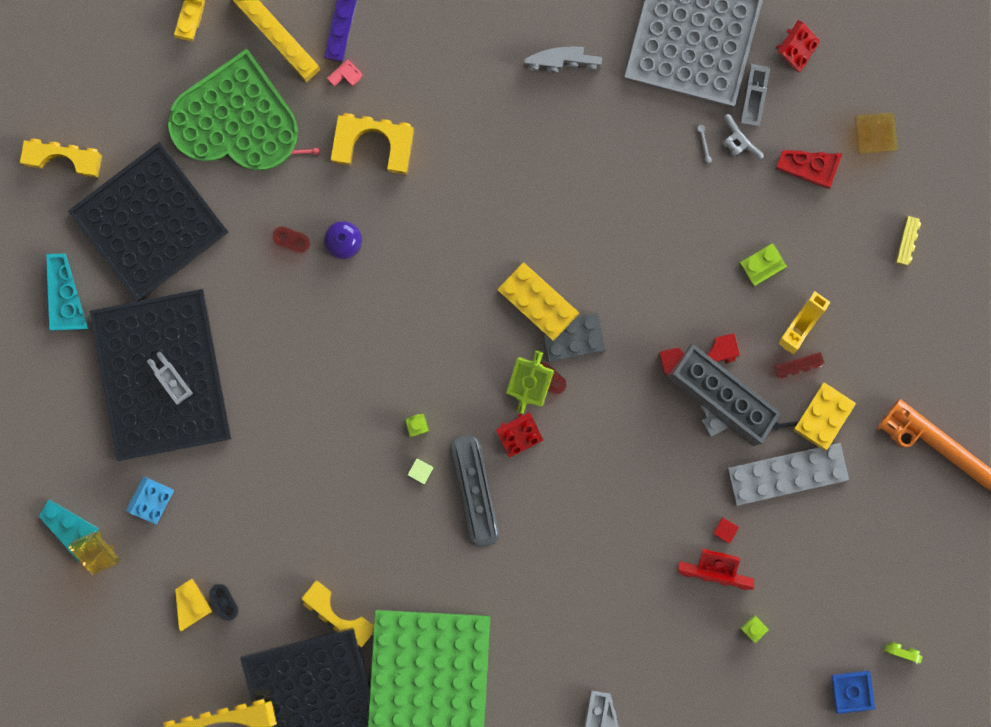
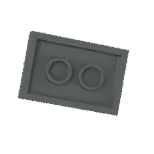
M598 313L576 317L554 341L543 333L549 362L605 351Z

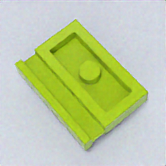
M773 243L740 262L741 267L753 286L758 285L787 267Z

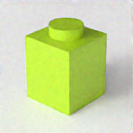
M755 615L740 627L742 632L753 643H756L769 631Z

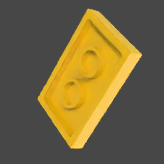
M823 383L793 431L826 451L856 403L826 383Z

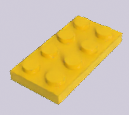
M524 262L497 289L499 293L552 341L579 315V312Z

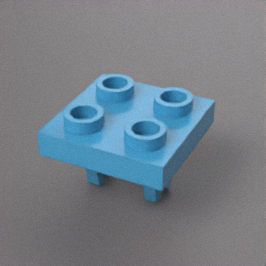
M143 476L126 511L157 525L174 490Z

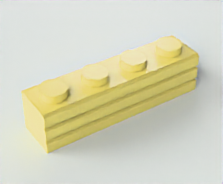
M911 216L906 217L896 264L904 266L911 264V253L915 250L914 241H917L918 234H916L917 229H920L921 226L920 219Z

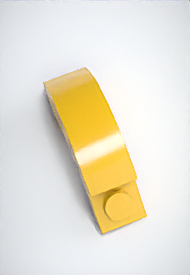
M814 291L788 326L778 344L794 355L830 302Z

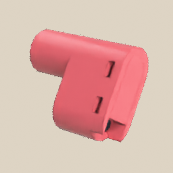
M347 59L327 80L335 87L344 78L351 86H354L363 75Z

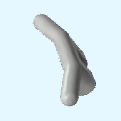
M726 114L724 119L733 134L722 142L724 147L729 148L730 154L734 158L746 149L757 159H763L764 154L750 143L740 131L732 116ZM736 139L741 143L738 147L733 142Z

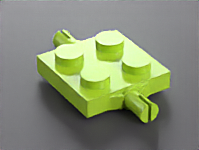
M535 351L533 361L521 357L517 358L506 394L514 396L520 401L516 411L524 414L527 404L543 406L554 370L540 364L543 355L540 351Z

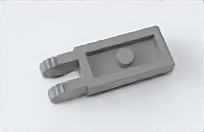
M158 352L157 357L165 365L159 370L153 360L149 359L147 362L155 372L154 375L178 405L193 393L172 364L167 361L161 352Z

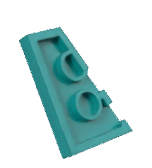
M52 500L47 501L39 515L62 544L80 562L99 528Z

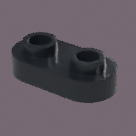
M223 584L214 585L210 590V598L220 617L226 621L235 619L239 609L228 587ZM218 590L223 591L224 594L222 597L217 596ZM227 607L232 608L231 614L226 613Z

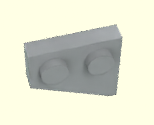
M590 690L584 727H619L610 693Z

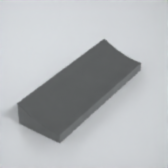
M694 344L688 347L678 363L666 376L667 379L708 409L753 446L764 442L781 414Z

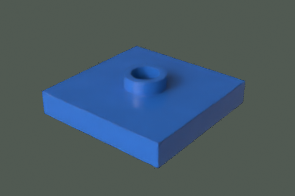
M870 670L831 675L836 714L875 709Z

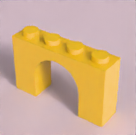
M343 113V116L338 115L331 155L332 163L351 166L356 140L364 133L378 132L383 134L391 145L388 172L407 175L414 135V127H411V124L400 122L399 125L392 124V121L381 119L378 122L373 121V118L362 116V119L354 118L353 114Z

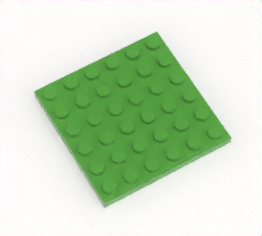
M374 610L368 727H484L490 616Z

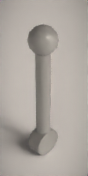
M699 125L697 130L701 134L705 153L704 161L709 164L712 159L709 157L705 140V126Z

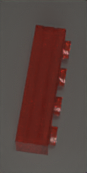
M821 352L775 365L774 369L777 378L783 379L788 377V374L793 376L799 374V371L802 370L803 372L810 371L812 367H815V369L820 368L824 364Z

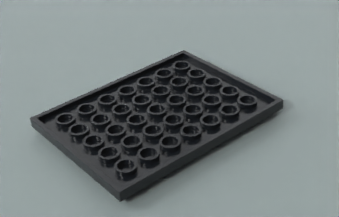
M203 289L90 311L117 461L232 439ZM158 352H161L167 361L172 364L193 393L178 405L154 375L155 372L147 362L149 359L153 360L159 370L165 365L157 357Z

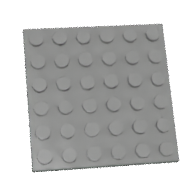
M645 0L624 79L735 107L763 0Z

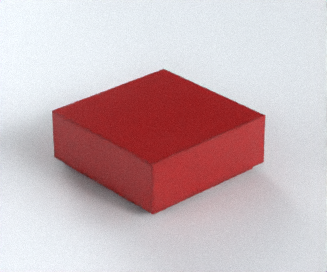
M722 517L713 534L730 544L739 526Z

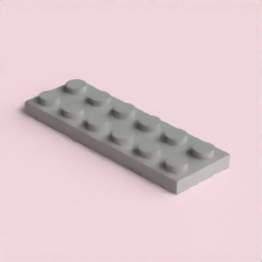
M841 443L830 445L826 451L818 447L728 468L736 506L849 480Z

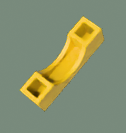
M30 138V141L24 140L20 163L23 166L42 169L49 160L56 157H65L72 160L79 175L98 178L102 155L97 153V149L86 148L85 151L79 150V147L75 145L61 147L60 143L49 142V144H43L41 140Z
M316 580L302 597L303 605L310 611L316 610L319 613L318 617L325 623L331 622L336 632L354 627L358 645L363 647L373 634L374 626L363 617L352 621L337 617L330 605L332 592Z

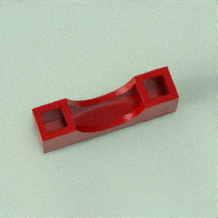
M735 334L716 337L712 349L707 355L715 362L724 360L725 363L736 361V357L740 356ZM679 347L659 352L664 375L669 374L684 353Z

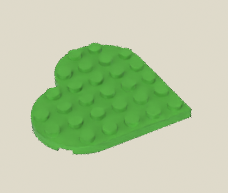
M245 49L183 92L176 99L170 110L168 128L172 141L183 154L198 161H215L229 155L236 163L247 169L269 170L286 161L297 143L298 127L292 111L248 49Z

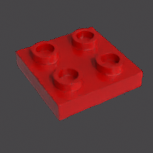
M797 20L792 30L787 29V38L782 45H777L776 49H778V53L795 71L801 72L817 48L820 40L804 22Z
M530 412L523 416L519 414V418L506 425L503 422L501 423L502 427L496 429L509 458L543 441Z

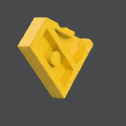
M193 579L175 589L180 631L213 612Z

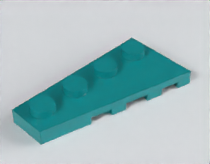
M66 253L46 254L49 331L88 330Z

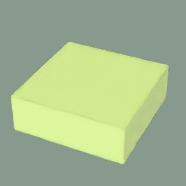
M416 459L408 476L425 484L434 467Z

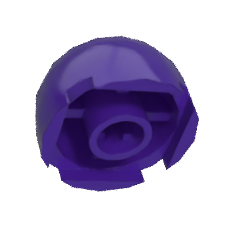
M338 221L326 230L324 245L328 253L333 257L349 259L360 251L362 235L353 223Z

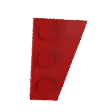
M783 150L776 170L830 189L843 153L826 154V152L808 153L806 151Z

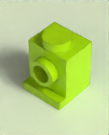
M424 414L414 415L406 419L410 437L429 432Z

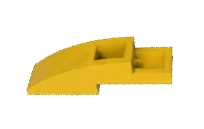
M184 0L174 38L193 42L196 30L199 28L206 0Z

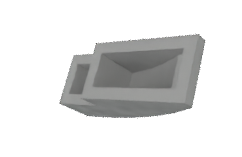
M750 65L741 123L760 126L770 67Z

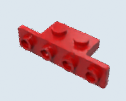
M702 549L698 565L679 561L678 573L683 576H693L703 581L719 582L724 586H736L741 590L754 589V578L737 574L740 557Z

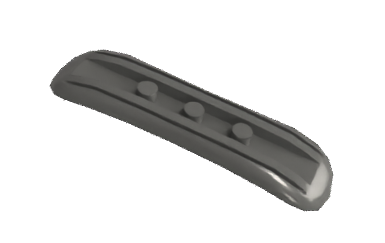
M462 435L453 440L451 454L462 495L469 539L477 547H487L495 543L499 538V527L488 485L480 441L473 435Z

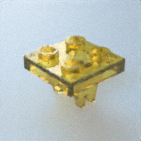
M894 113L859 115L855 117L859 154L895 152L898 150Z
M100 530L72 541L68 546L92 575L115 566L120 561V558L113 551L114 546L112 544L108 546L101 538L102 532Z

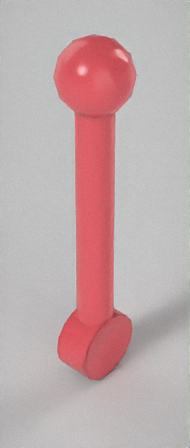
M318 148L313 150H293L292 154L313 153L318 155L320 151Z

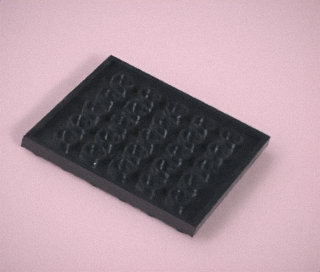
M160 142L68 210L136 301L143 299L229 233Z
M354 627L240 657L252 702L264 699L265 703L270 701L272 703L276 725L271 727H368L370 687Z

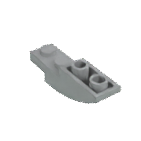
M558 47L533 54L525 59L524 66L533 71H539V68L547 69V72L550 73L562 71L563 64H567L566 66L571 68H578L579 65L585 66V69L597 70V68H601L602 57L583 55L584 47Z

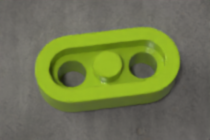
M892 641L890 645H885V652L921 664L923 656L919 655L920 651L909 648L908 651L901 649L902 645Z

